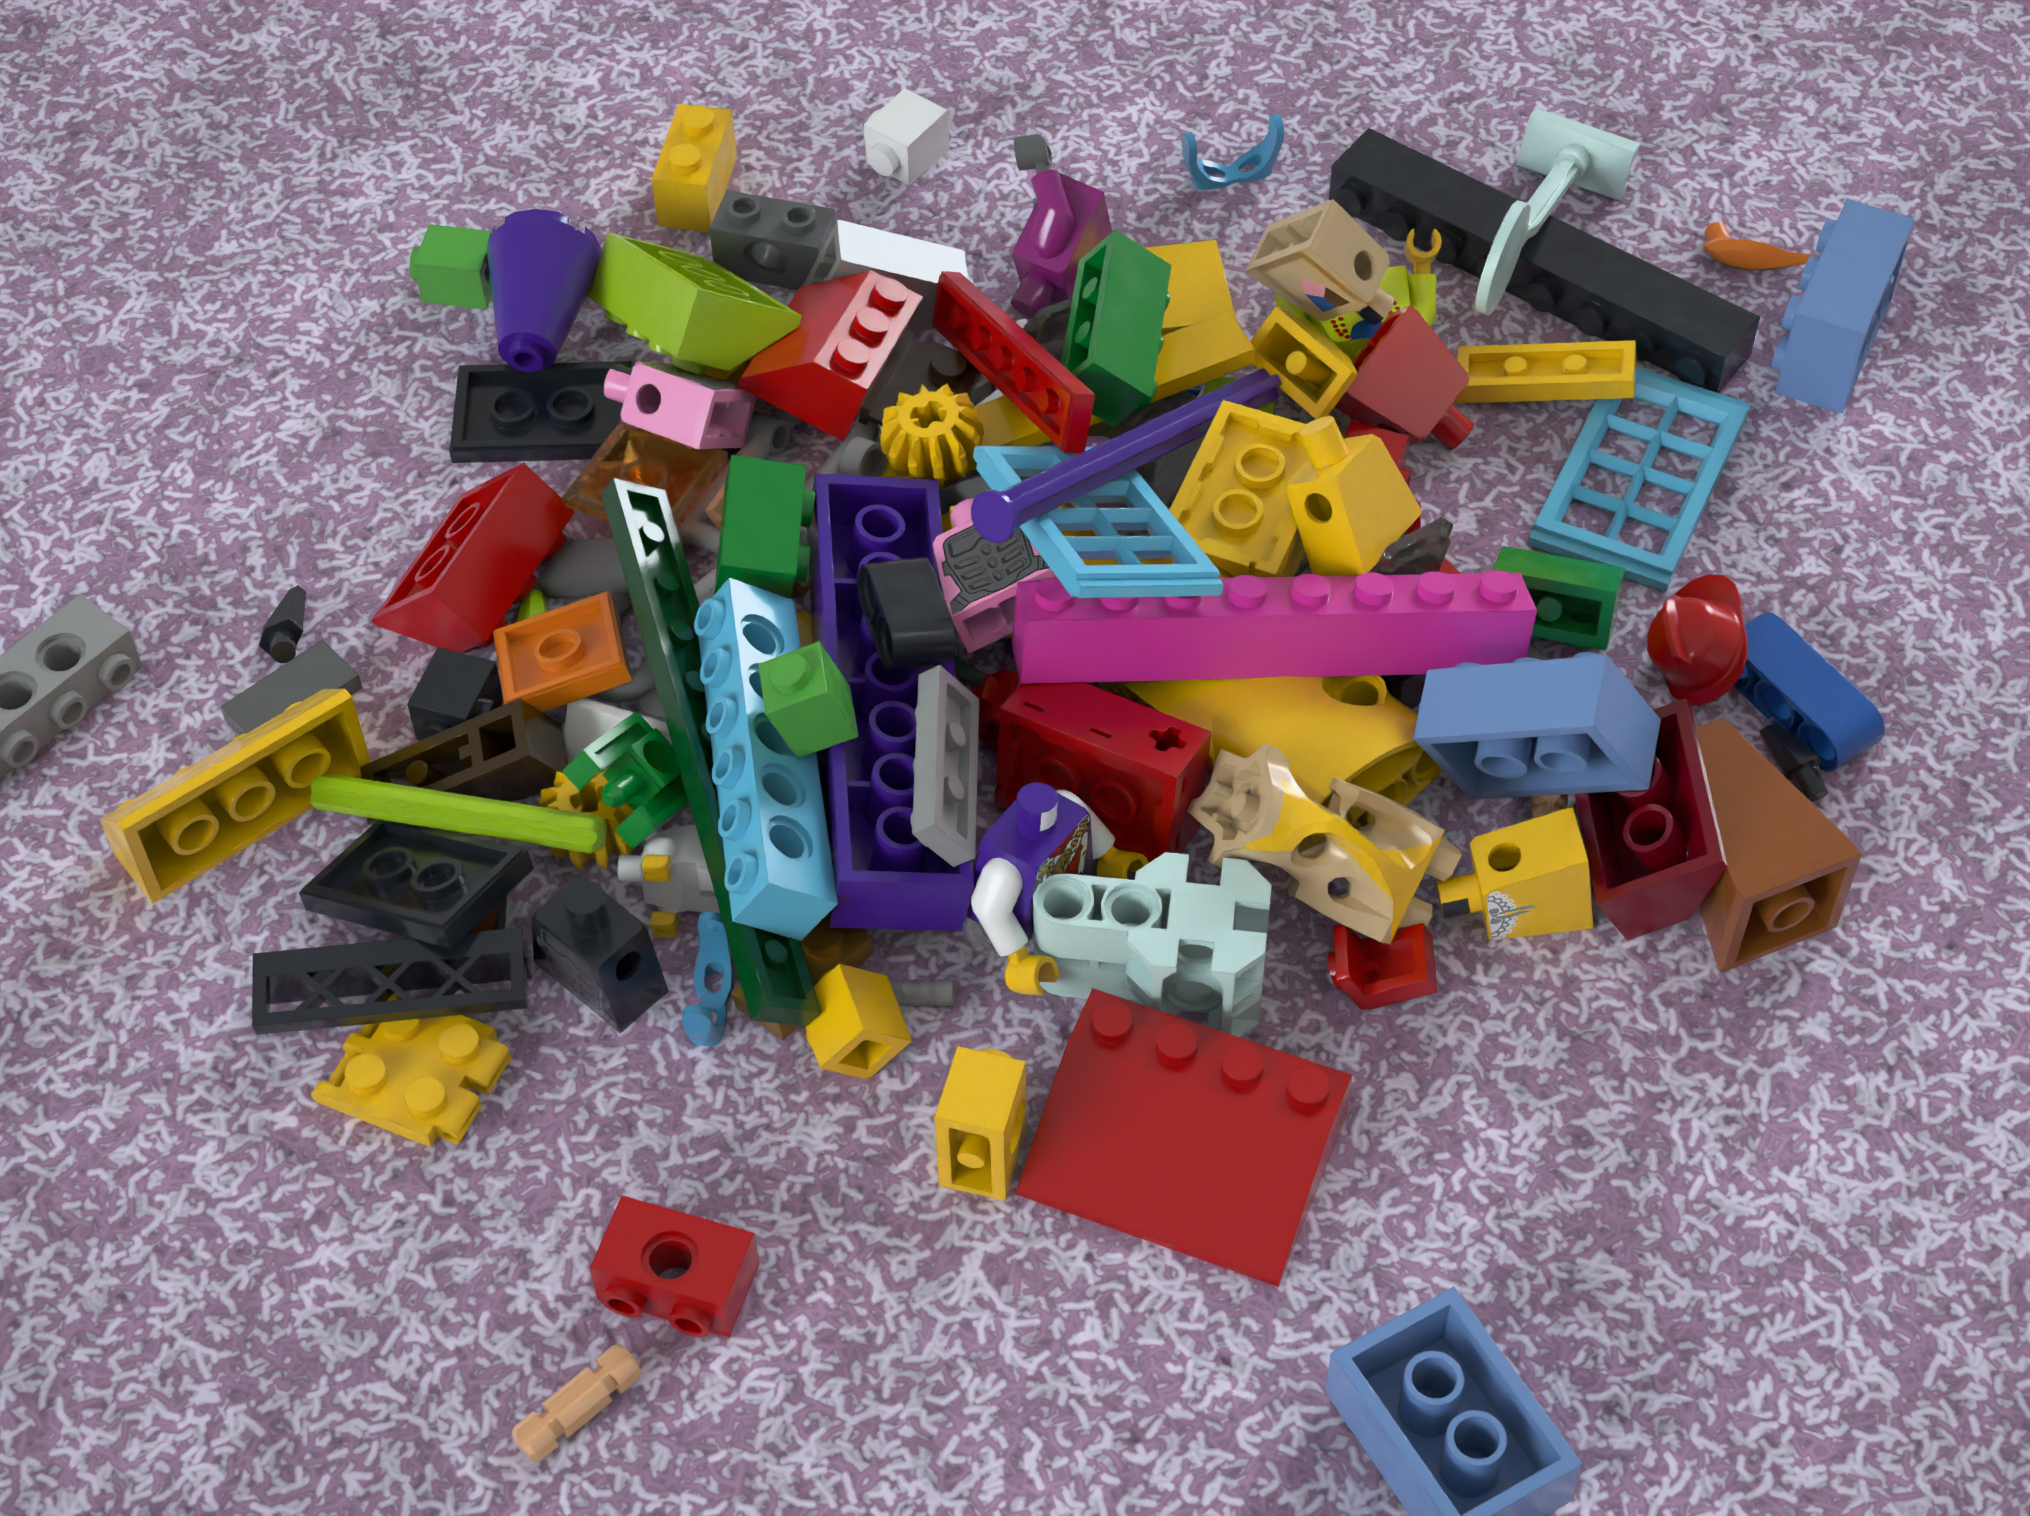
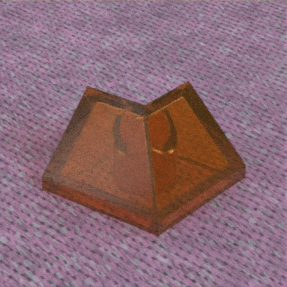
M621 420L562 496L563 505L608 521L601 493L611 480L616 478L665 490L678 530L729 461L728 453L719 449H696Z

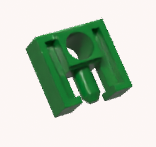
M635 711L585 747L562 770L579 791L593 778L606 770L603 776L609 783L602 788L604 804L613 808H619L627 802L634 809V812L615 829L632 850L689 805L673 746L657 728L653 729L638 711Z

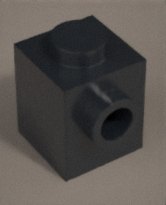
M437 647L407 703L416 739L421 741L502 706L503 693L496 661Z

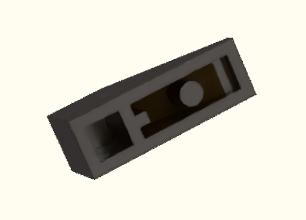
M519 698L360 767L361 779L510 802L528 798L541 792L543 789L554 787L556 771L563 773L562 770L568 765L561 723ZM367 818V823L373 825L378 819Z

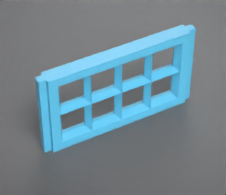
M1636 367L1634 398L1666 408L1657 428L1654 429L1615 416L1622 399H1597L1529 536L1528 545L1562 557L1625 568L1624 578L1666 592L1746 422L1751 404ZM1677 412L1719 426L1710 447L1668 433ZM1607 429L1649 443L1639 464L1597 450ZM1660 447L1703 461L1693 482L1651 468ZM1590 464L1632 478L1622 500L1579 486ZM1643 482L1686 496L1676 518L1633 504ZM1572 500L1615 514L1605 536L1561 522ZM1626 518L1669 532L1659 555L1616 541Z
M975 446L973 458L977 462V471L991 490L1002 491L1021 482L1018 476H1034L1080 453H1064L1058 446ZM1086 447V448H1085V451H1087V450H1089V449H1091V448H1093V447ZM1136 469L1068 502L1075 508H1056L1019 526L1071 597L1221 596L1224 584L1218 578L1220 571ZM1095 503H1126L1129 508H1098ZM1116 530H1147L1151 536H1120ZM1060 531H1093L1096 536H1063ZM1138 558H1170L1174 564L1143 565ZM1082 559H1115L1119 565H1085Z

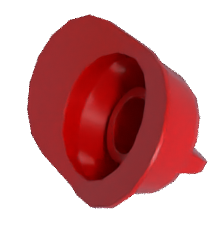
M1707 574L1693 579L1679 589L1675 595L1664 601L1662 609L1650 623L1646 636L1648 655L1654 667L1663 675L1671 695L1677 700L1686 698L1691 705L1695 706L1715 702L1733 688L1743 673L1748 657V641L1744 626L1741 596L1736 584L1724 575Z

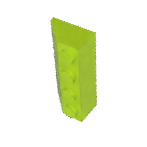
M607 232L594 282L588 295L591 300L606 309L605 318L627 326L626 332L628 334L649 341L648 348L671 356V364L698 374H705L707 366L727 371L732 370L798 328L802 315L707 257Z

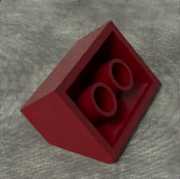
M1686 698L1653 710L1661 719L1649 789L1575 794L1596 904L1627 941L1690 919L1728 867L1692 708Z

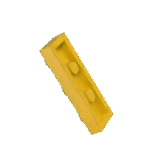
M1635 340L1458 347L1457 361L1468 373L1469 382L1456 398V403L1606 400L1634 398Z

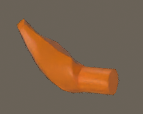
M1721 222L1711 223L1707 226L1704 233L1707 243L1703 246L1714 260L1734 268L1758 271L1790 268L1805 265L1809 256H1812V254L1785 251L1766 242L1731 238L1725 224Z

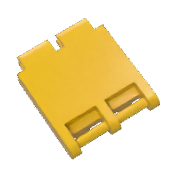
M391 996L387 1001H392L396 999L393 996ZM463 1015L364 1024L358 1034L351 1033L342 1045L346 1052L328 1081H319L311 1093V1097L317 1103L428 1147H432L437 1137L459 1144L482 1107V1104L478 1102L480 1097L467 1089L470 1088L489 1095L512 1059V1056L508 1054L510 1049L507 1046L497 1042L498 1038L494 1027Z

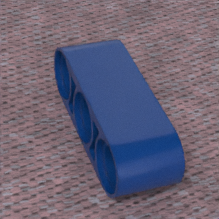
M1764 612L1744 624L1748 641V657L1743 673L1733 687L1768 720L1774 717L1775 719L1771 721L1772 724L1779 723L1819 756L1822 762L1818 767L1822 771L1831 772L1883 739L1885 726L1876 706L1783 619L1774 613Z

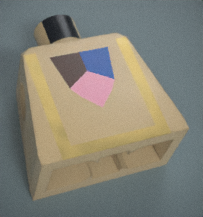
M1333 199L1268 224L1245 270L1252 278L1310 316L1321 321L1354 311L1370 325H1376L1387 316L1394 303V298L1379 286L1390 264L1389 254Z

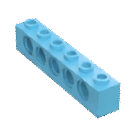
M728 578L711 599H706L701 604L694 623L695 632L699 637L702 663L700 679L705 688L708 713L706 729L710 733L714 763L712 780L716 784L719 805L718 831L723 839L726 864L725 887L729 891L733 922L802 941L838 904L816 752L797 759L765 715L758 663L801 648L795 604L792 599Z

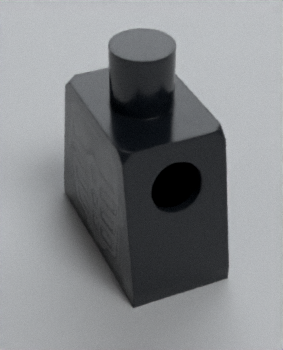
M576 877L533 915L534 962L619 1033L623 1032L668 992V987L648 929L638 918L605 893L596 882L590 881L587 877ZM616 968H617V972H618V977H621V978H617V977H616Z

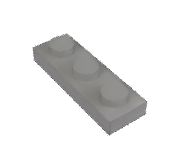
M938 665L919 674L918 702L915 709L917 721L916 751L913 761V771L915 774L911 825L912 834L921 844L929 847L951 866L955 867L975 858L979 698L942 666Z

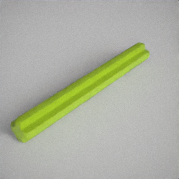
M328 773L315 777L311 783L312 794L310 802L317 810L585 853L602 850L606 843L607 823L605 819L597 815Z

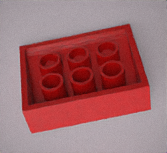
M1092 988L1065 1047L1016 1188V1195L1279 1287L1347 1117L1352 1075Z

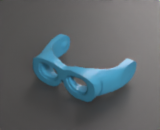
M1280 114L1270 115L1268 133L1265 139L1237 158L1231 166L1197 158V143L1192 132L1184 133L1182 135V155L1192 177L1193 185L1199 190H1211L1226 187L1236 182H1251L1271 175L1272 167L1284 141L1282 117ZM1257 165L1256 168L1248 172L1239 171L1242 167ZM1220 173L1224 177H1213L1208 174Z
M706 911L701 913L698 919L699 950L694 971L695 991L702 1001L698 1005H689L684 1008L682 1023L687 1036L692 1042L700 1046H714L720 1043L725 1032L727 1023L726 1002L732 991L733 972L728 938L721 914L714 911ZM711 973L723 974L722 986L717 993H712L705 987L707 976ZM712 1011L717 1014L715 1023L713 1022Z

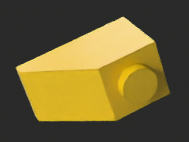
M1275 306L1250 341L1255 349L1256 363L1253 365L1257 369H1266L1270 376L1277 374L1281 380V385L1278 387L1315 419L1328 416L1358 376L1350 357L1311 323Z

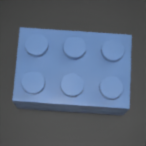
M1846 199L1837 221L1829 218L1826 219L1816 246V252L1822 253L1821 257L1809 256L1798 288L1805 291L1803 297L1792 294L1784 313L1781 328L1789 330L1790 335L1789 337L1782 335L1772 360L1771 369L1780 371L1775 393L1843 414L1892 300L1914 224V218Z
M1582 652L1574 655L1573 658L1539 660L1523 657L1514 660L1513 663L1480 665L1464 662L1455 665L1454 668L1427 670L1413 739L1471 800L1647 790L1651 780L1661 719L1608 655Z
M1454 1286L1330 1354L1325 1393L1409 1516H1547L1572 1501L1583 1463Z

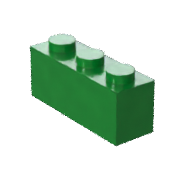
M1116 229L1079 260L1061 364L1095 394L1092 414L1113 427L1134 411L1140 412L1146 408L1156 392L1157 382L1154 380L1157 357L1164 342L1161 331L1164 312L1170 301V293L1167 291L1171 272V265Z

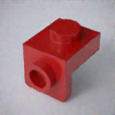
M1423 923L1397 929L1391 944L1379 942L1371 937L1360 939L1353 929L1343 924L1333 926L1334 951L1329 952L1327 957L1329 973L1335 987L1338 990H1345L1361 1010H1372L1438 992L1433 935Z

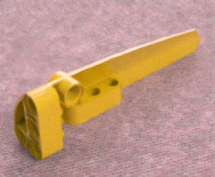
M888 461L887 469L881 477L910 478V475L897 477L894 469L890 466V461ZM959 476L944 481L943 486L957 479ZM949 512L941 515L943 533L952 529ZM1080 531L1079 536H1096L1093 531ZM1138 558L1143 565L1156 564V561L1150 558ZM1082 559L1085 565H1119L1115 559ZM1379 675L1332 677L1277 676L1245 679L1098 682L1105 691L1211 731L1208 770H1214V763L1221 749L1241 757H1250L1263 743L1276 747L1288 759L1289 770L1303 793L1309 799L1327 809L1333 794L1329 786L1334 777L1382 795L1406 807L1442 771L1437 763L1413 739L1418 714L1390 695L1385 681ZM1358 806L1349 809L1346 815L1348 822L1356 829L1364 827L1373 821V816L1369 811ZM1313 833L1305 837L1299 843L1297 849L1303 852L1326 841L1327 838L1323 833Z

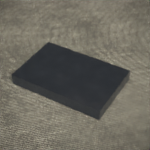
M632 361L553 363L546 369L534 372L519 371L509 364L459 365L449 450L452 463L628 459L630 424L621 420L620 414L623 403L605 397L604 382L610 368L614 364H620L633 369Z
M378 819L306 884L299 892L306 911L451 949L534 869L528 850L441 829Z

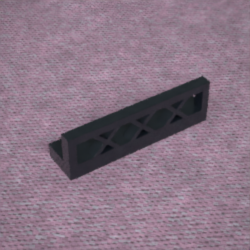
M523 928L468 932L451 949L406 938L253 953V1030L256 1035L526 1009L528 1008L527 979H531V955ZM511 981V989L482 992L473 985ZM439 988L431 997L413 998L406 992ZM459 989L464 992L463 994H455ZM372 994L361 1004L346 1005L338 999L339 997ZM391 996H393L396 999L392 1001H387ZM303 1001L295 1010L270 1012V1004ZM323 1003H325V1004H327L329 1007H320V1006H321Z

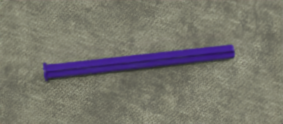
M1258 369L1002 491H984L975 497L971 506L973 525L984 539L993 543L1004 542L1015 534L1017 527L1205 436L1223 400L1256 410L1274 402L1279 396L1276 387L1281 385V380L1277 374L1270 376L1266 369Z

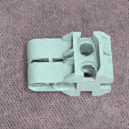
M1165 852L1136 871L1135 880L1077 874L1052 875L1046 878L1033 894L1034 955L1051 956L1054 958L1058 965L1059 978L1055 983H1039L1047 992L1059 996L1088 999L1092 988L1174 1016L1176 1010L1208 1013V1027L1241 1037L1259 1024L1272 885L1247 860L1223 858L1220 886L1188 883L1186 881L1189 854Z

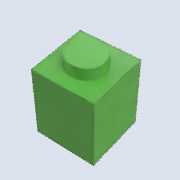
M429 224L421 246L413 248L409 264L410 276L413 280H417L422 302L488 309L492 298L487 258V244L491 231Z
M820 641L758 663L765 715L797 759L858 737L850 685Z

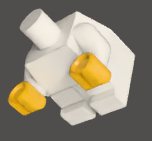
M684 825L653 833L646 839L642 856L620 855L618 861L619 881L642 882L645 903L656 905L659 910L654 911L650 918V928L654 929L651 932L653 938H676L682 912L695 911L703 913L714 911L720 913L695 825Z

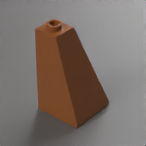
M1723 717L1702 726H1695L1728 865L1722 876L1699 905V909L1715 962L1720 970L1725 972L1836 928L1862 854L1839 828Z

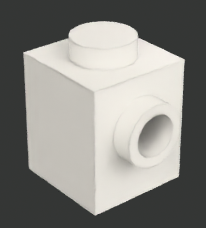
M904 88L881 110L873 112L864 124L863 135L865 139L866 163L871 165L880 175L892 176L910 186L949 150L948 110Z

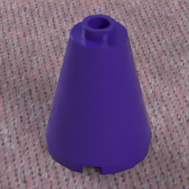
M530 209L513 212L505 217L502 226L496 230L494 226L489 234L487 258L498 352L506 363L523 372L540 371L550 367L555 362L592 288L602 248L594 233L586 226L584 233H582L573 226L568 225L570 217L556 211Z

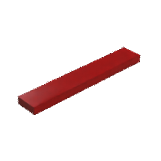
M941 271L932 318L933 327L1064 453L1085 452L1095 394L961 272Z

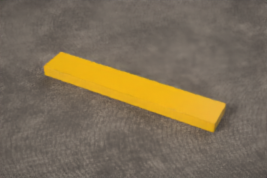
M1230 311L1163 335L1164 342L1157 357L1154 380L1157 382V388L1150 403L1256 363L1255 349ZM1005 395L974 406V409H978V415L982 417L984 435L982 436V446H1039L1052 441ZM1092 414L1090 426L1103 420ZM977 462L968 464L966 473L976 469ZM953 474L947 475L944 481L957 476Z

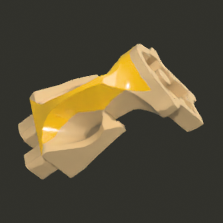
M1263 743L1250 757H1241L1222 749L1220 750L1214 763L1210 783L1200 797L1192 799L1187 810L1214 835V845L1208 862L1219 868H1222L1223 858L1257 860L1279 866L1292 876L1288 892L1294 897L1344 926L1382 943L1391 944L1397 929L1423 923L1427 928L1433 915V905L1425 899L1414 895L1424 873L1445 881L1448 877L1452 876L1462 856L1461 850L1442 837L1445 832L1443 828L1391 799L1335 777L1329 786L1333 794L1327 809L1309 799L1303 793L1289 770L1288 759L1279 749L1267 743ZM1358 806L1368 810L1373 816V821L1364 827L1356 829L1348 822L1347 812L1349 809ZM1313 833H1323L1326 836V841L1301 853L1298 852V845L1305 837ZM1345 877L1348 880V890L1339 897L1328 894V883L1333 879Z

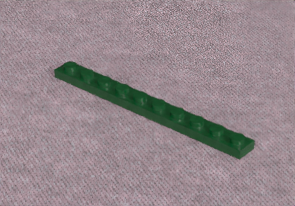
M613 478L602 491L601 496L751 1021L807 1026L821 1013L800 940L732 921L729 891L726 889L724 882L726 864L723 839L718 831L720 814L716 784L712 780L714 763L710 733L706 729L708 713L705 688L700 679L702 663L699 637L694 629L695 617L700 605L666 491Z

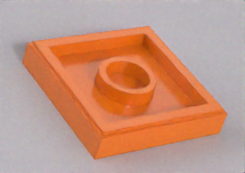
M605 591L493 631L504 705L521 698L538 710L545 712L633 681L619 611L611 591Z

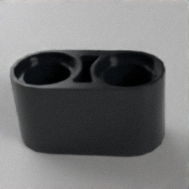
M922 556L860 565L858 570L859 601L883 668L886 671L952 662L956 649L954 625L929 559Z

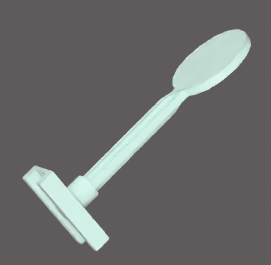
M1535 108L1529 117L1516 165L1547 176L1527 203L1517 200L1512 204L1504 217L1480 278L1475 300V310L1478 313L1489 316L1495 310L1510 281L1523 245L1539 231L1571 184L1619 201L1621 200L1629 183L1626 181L1633 159L1637 155L1641 143Z

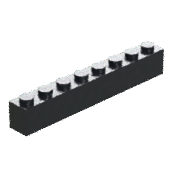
M1370 128L1331 167L1329 200L1333 199L1351 217H1356L1384 231L1390 238L1398 241L1403 240L1406 242L1408 234L1414 229L1413 245L1425 252L1432 250L1431 237L1433 230L1436 229L1441 235L1442 242L1435 259L1443 264H1451L1479 279L1501 223L1512 204L1518 200ZM1549 215L1539 231L1523 245L1510 281L1505 289L1506 292L1528 302L1537 311L1548 312L1576 326L1588 336H1597L1605 341L1635 340L1636 360L1647 361L1677 376L1682 382L1719 393L1751 356L1760 316Z

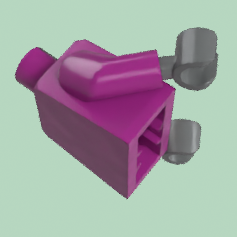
M1034 134L1019 136L1014 139L1015 158L1019 171L1036 169V175L1031 179L1036 198H1033V210L1012 254L1020 285L1010 304L1021 314L1038 320L1043 315L1050 300L1064 306H1071L1079 260L1112 232L1104 192L1061 174L1057 170H1051V149L1041 135Z

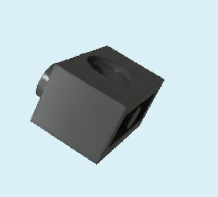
M726 190L709 228L713 261L745 281L799 290L807 279L836 222L835 209Z

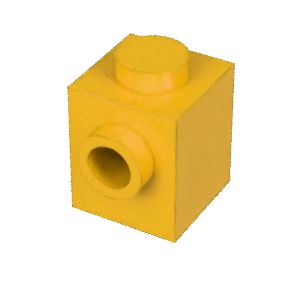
M839 963L834 969L826 972L814 986L821 1013L805 1026L807 1041L814 1051L820 1069L866 1079L876 1074L912 1042L888 976Z

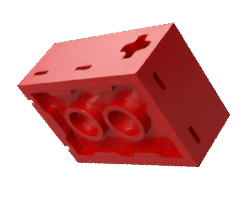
M1084 682L1020 684L1001 706L999 725L1002 727L999 729L996 767V784L998 785L995 788L994 805L1008 809L1017 799L1019 790L1026 784L1033 782L1047 784L1055 791L1066 790L1072 792L1090 807L1114 835L1115 841L1113 846L1116 849L1143 854L1149 863L1165 852L1181 854L1200 829L1201 823L1187 810L1192 799L1200 797L1205 790L1211 731Z

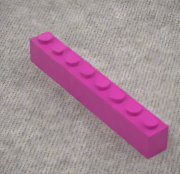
M1499 570L1473 574H1445L1431 571L1418 575H1383L1379 573H1364L1359 576L1301 574L1297 577L1239 575L1234 578H1219L1224 584L1221 596L1071 597L1059 579L1049 578L1042 581L1017 582L1011 645L1020 684L1245 679L1278 676L1427 674V670L1454 668L1455 665L1464 662L1491 665L1513 663L1518 658L1527 657L1537 609L1521 573H1508Z

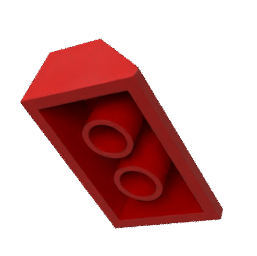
M872 270L802 286L787 306L802 315L799 327L757 353L741 376L737 387L845 441L860 416L862 406L906 329H909L923 297L907 289L899 281L884 277Z
M524 462L462 493L371 621L376 626L435 647L460 653L478 645L481 648L490 646L494 642L493 631L507 626L508 622L503 617L511 605L517 604L524 599L537 583V577L533 573L539 564L551 558L564 544L567 536L562 531L576 511Z

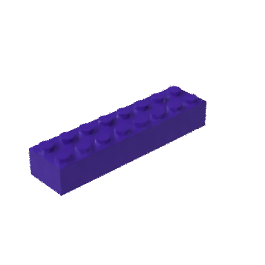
M815 473L812 488L815 491L813 517L810 528H807V544L810 545L809 579L813 643L820 641L850 685L858 737L819 751L821 790L838 904L829 912V927L962 931L974 889L972 860L955 867L951 866L929 847L920 843L912 834L911 825L915 774L913 771V761L916 751L917 721L915 709L918 702L919 674L940 665L956 678L954 659L949 663L886 671L879 659L862 612L858 594V570L860 565L922 556L929 559L942 591L932 545L936 537L943 533L938 480Z

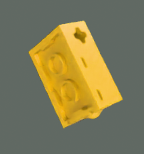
M1225 400L1222 401L1169 511L1220 571L1218 578H1234L1239 575L1293 577L1305 549L1286 488L1287 482L1310 459L1299 435V430L1306 424ZM1156 558V564H1174L1170 558Z

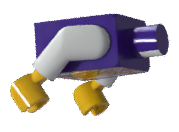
M1037 782L1023 786L1017 794V799L984 834L979 844L974 872V889L967 911L968 918L982 925L998 955L1009 958L1005 969V981L1008 988L1013 992L1027 995H1043L1044 992L1039 982L1055 983L1059 978L1058 965L1054 958L1044 955H1029L1025 947L1026 943L1034 935L1033 894L1042 882L1055 874L1087 875L1093 869V860L1097 858L1099 859L1097 877L1127 879L1128 870L1136 872L1149 863L1143 854L1116 849L1113 846L1115 841L1114 835L1090 807L1075 794L1066 790L1055 791L1051 786Z

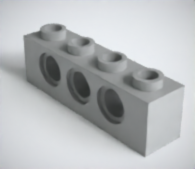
M79 594L0 655V780L13 769L27 765L42 746L64 729L76 726L90 708L112 691L124 688L132 680L134 674L143 667L130 631L82 594Z

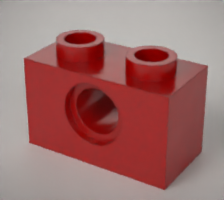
M621 1195L590 1265V1272L597 1299L601 1300L606 1308L618 1315L638 1318L643 1312L667 1319L675 1329L689 1336L706 1337L711 1332L730 1338L760 1263L754 1232ZM671 1268L687 1269L686 1273L678 1278L663 1279L659 1277L660 1274Z

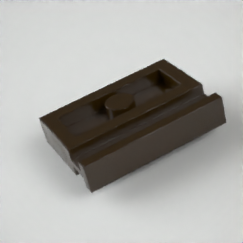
M906 329L862 406L858 422L867 425L870 420L883 426L884 408L896 406L899 392L911 396L918 394L922 384L929 392H936L943 385L948 384L954 395L968 393V396H970L980 378L981 372L961 352L931 339L927 345L913 339L914 332Z

